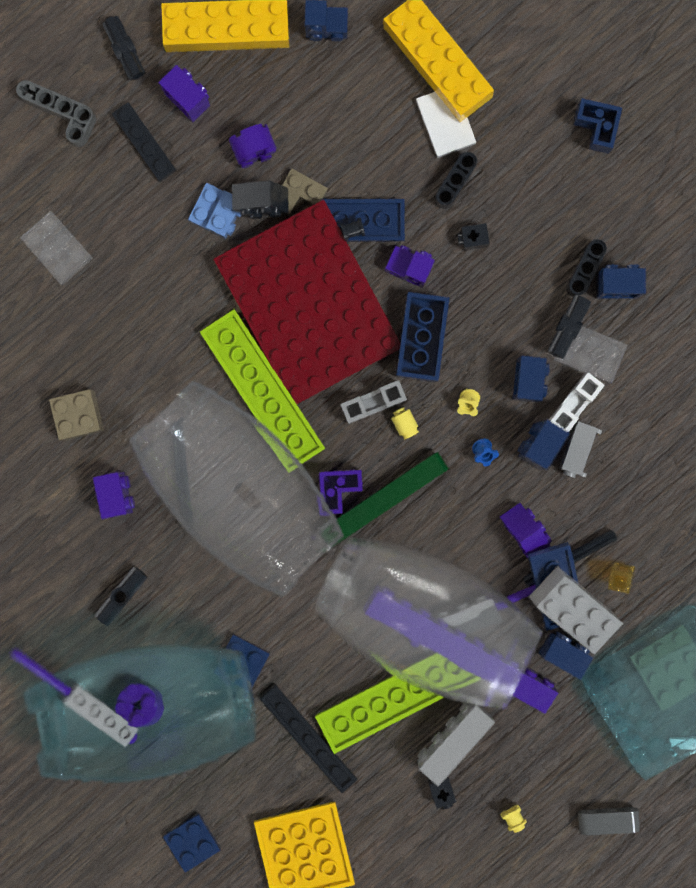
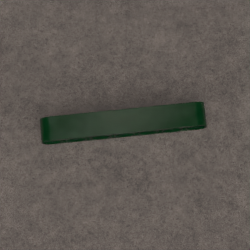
M437 451L319 530V533L329 548L334 547L446 472L449 467Z

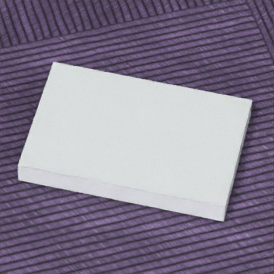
M436 92L416 98L437 158L476 144L468 118L459 123Z

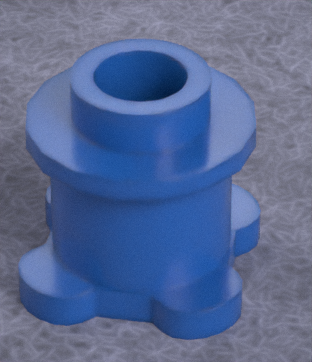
M479 439L472 446L475 461L482 463L483 466H489L499 456L498 451L492 449V443L489 439Z

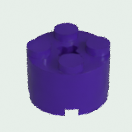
M262 124L248 127L240 131L241 135L236 138L234 134L229 138L233 153L242 169L252 166L253 162L257 160L265 162L271 159V154L275 153L277 149L267 124L264 127Z
M131 684L119 694L115 711L128 722V726L147 727L155 724L161 718L164 712L163 697L159 690L153 686Z

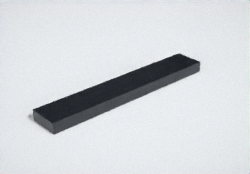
M276 684L260 698L341 793L358 780Z

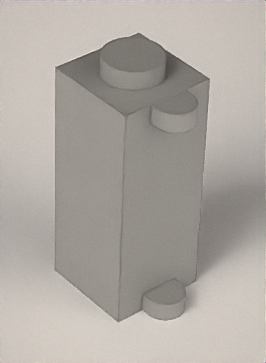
M579 421L574 424L559 469L564 470L563 475L572 478L578 475L586 478L587 474L583 470L596 433L601 435L602 430Z

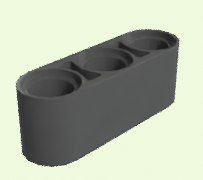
M605 808L578 811L579 833L582 835L622 834L640 831L639 809Z

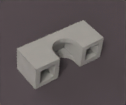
M398 380L340 405L349 425L402 403L407 398Z

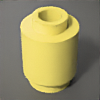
M402 407L393 412L394 416L391 420L404 440L419 432L417 429L418 425L410 409L405 410Z

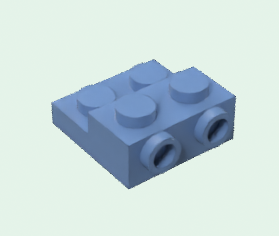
M206 183L188 220L226 239L228 235L231 236L236 227L234 222L237 216L241 217V213L233 210L231 193Z

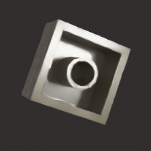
M89 389L49 399L59 440L65 441L104 431L94 390Z

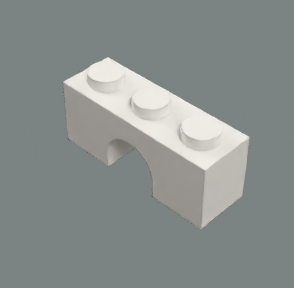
M585 373L549 420L569 432L578 421L582 411L595 399L605 385L590 373Z

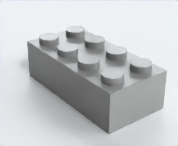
M558 566L529 596L539 610L593 654L623 625L615 613Z
M473 699L462 704L459 708L461 712L456 717L452 716L445 724L447 728L442 733L438 732L431 741L433 743L428 749L426 747L423 748L417 756L419 758L417 760L419 770L437 786L444 781L495 723L492 716Z

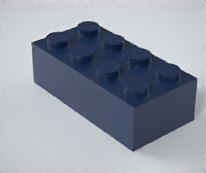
M407 293L396 377L429 382L439 381L449 297Z

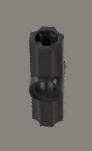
M118 16L107 18L102 25L112 43L110 45L118 61H121L127 77L130 81L141 78L146 72Z
M576 294L574 295L566 313L561 317L555 330L557 332L548 347L547 352L561 359L565 358L573 339H576L583 325L582 320L591 304L588 299Z
M133 566L94 616L97 620L109 626L126 604L131 601L148 576ZM118 591H123L126 594L124 602L117 599Z

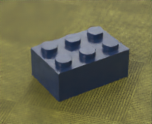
M548 419L534 423L528 432L530 437L528 440H523L517 449L520 452L517 457L538 470L548 469L569 435V432Z

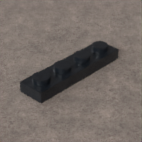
M129 102L111 113L159 182H162L177 171Z

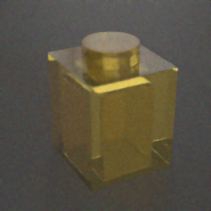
M614 562L608 590L629 594L633 583L635 566Z

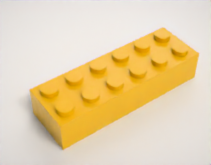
M287 0L161 3L163 46L166 52L289 48Z
M407 0L383 19L386 32L431 88L438 94L459 123L493 98L494 89L422 0Z

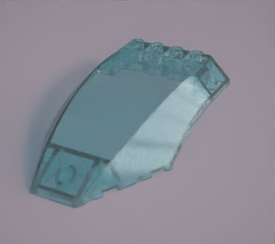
M686 606L682 611L646 635L589 667L581 679L591 700L634 769L645 781L696 753V606Z

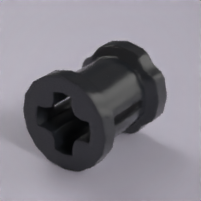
M357 218V221L347 224L340 223L345 241L355 236H365L361 218Z

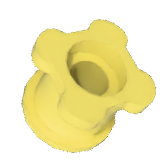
M472 389L463 390L458 400L459 407L457 412L461 415L470 414L471 416H476L478 414L477 406L480 401L479 393Z
M515 805L500 814L509 826L507 828L508 831H513L514 833L523 830L527 822L520 813L521 808L519 805Z

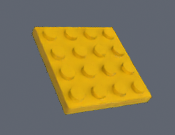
M336 801L254 821L269 888H344L355 885Z

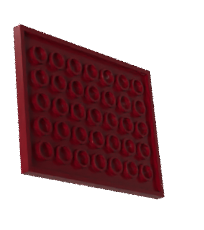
M325 200L312 205L214 258L219 271L272 369H274L296 404L400 349V341L349 245L345 241Z

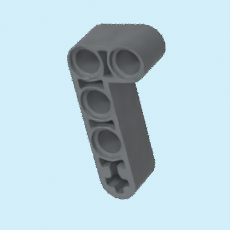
M27 80L21 81L17 85V94L23 102L69 122L65 134L73 146L83 147L87 143L96 122V116L90 107ZM31 90L32 93L36 95V97H34L32 94L27 93L25 95L24 93L25 91L29 92ZM51 97L50 103L43 104L44 98ZM70 105L71 107L68 112L63 113L61 111L63 106ZM82 114H90L86 121L80 120ZM75 132H81V137L78 140L72 139Z

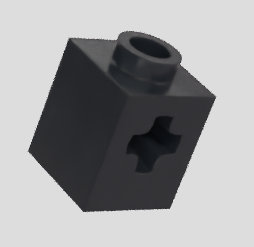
M487 223L461 227L460 233H457L459 246L462 245L463 251L485 248L490 244ZM471 233L477 236L475 242H472L471 238L468 239Z
M447 776L439 786L431 779L428 780L436 808H441L442 810L451 808L453 803H456L449 777ZM444 789L446 795L444 797H442L440 794V790Z

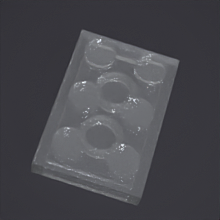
M52 211L20 237L61 285H64L93 259Z
M582 326L576 339H573L565 358L554 357L553 360L583 373H590L595 378L612 384L628 345Z

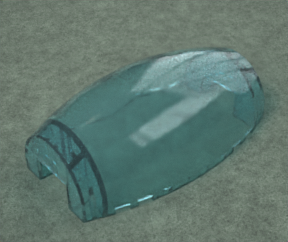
M159 644L134 647L87 659L53 673L52 675L64 684L70 678L113 711H115L119 694L131 684L150 685L159 690L163 697L164 712L161 718L153 725L136 727L138 729L137 740L126 747L64 704L55 696L59 690L42 679L28 687L24 692L28 713L35 712L42 743V748L37 754L40 775L43 777L67 781L69 779H79L82 782L93 780L103 781V783L154 779L181 773L199 767L200 764L215 761L220 756L229 752L233 753L253 742L256 737L255 704L247 662L242 651L193 644Z

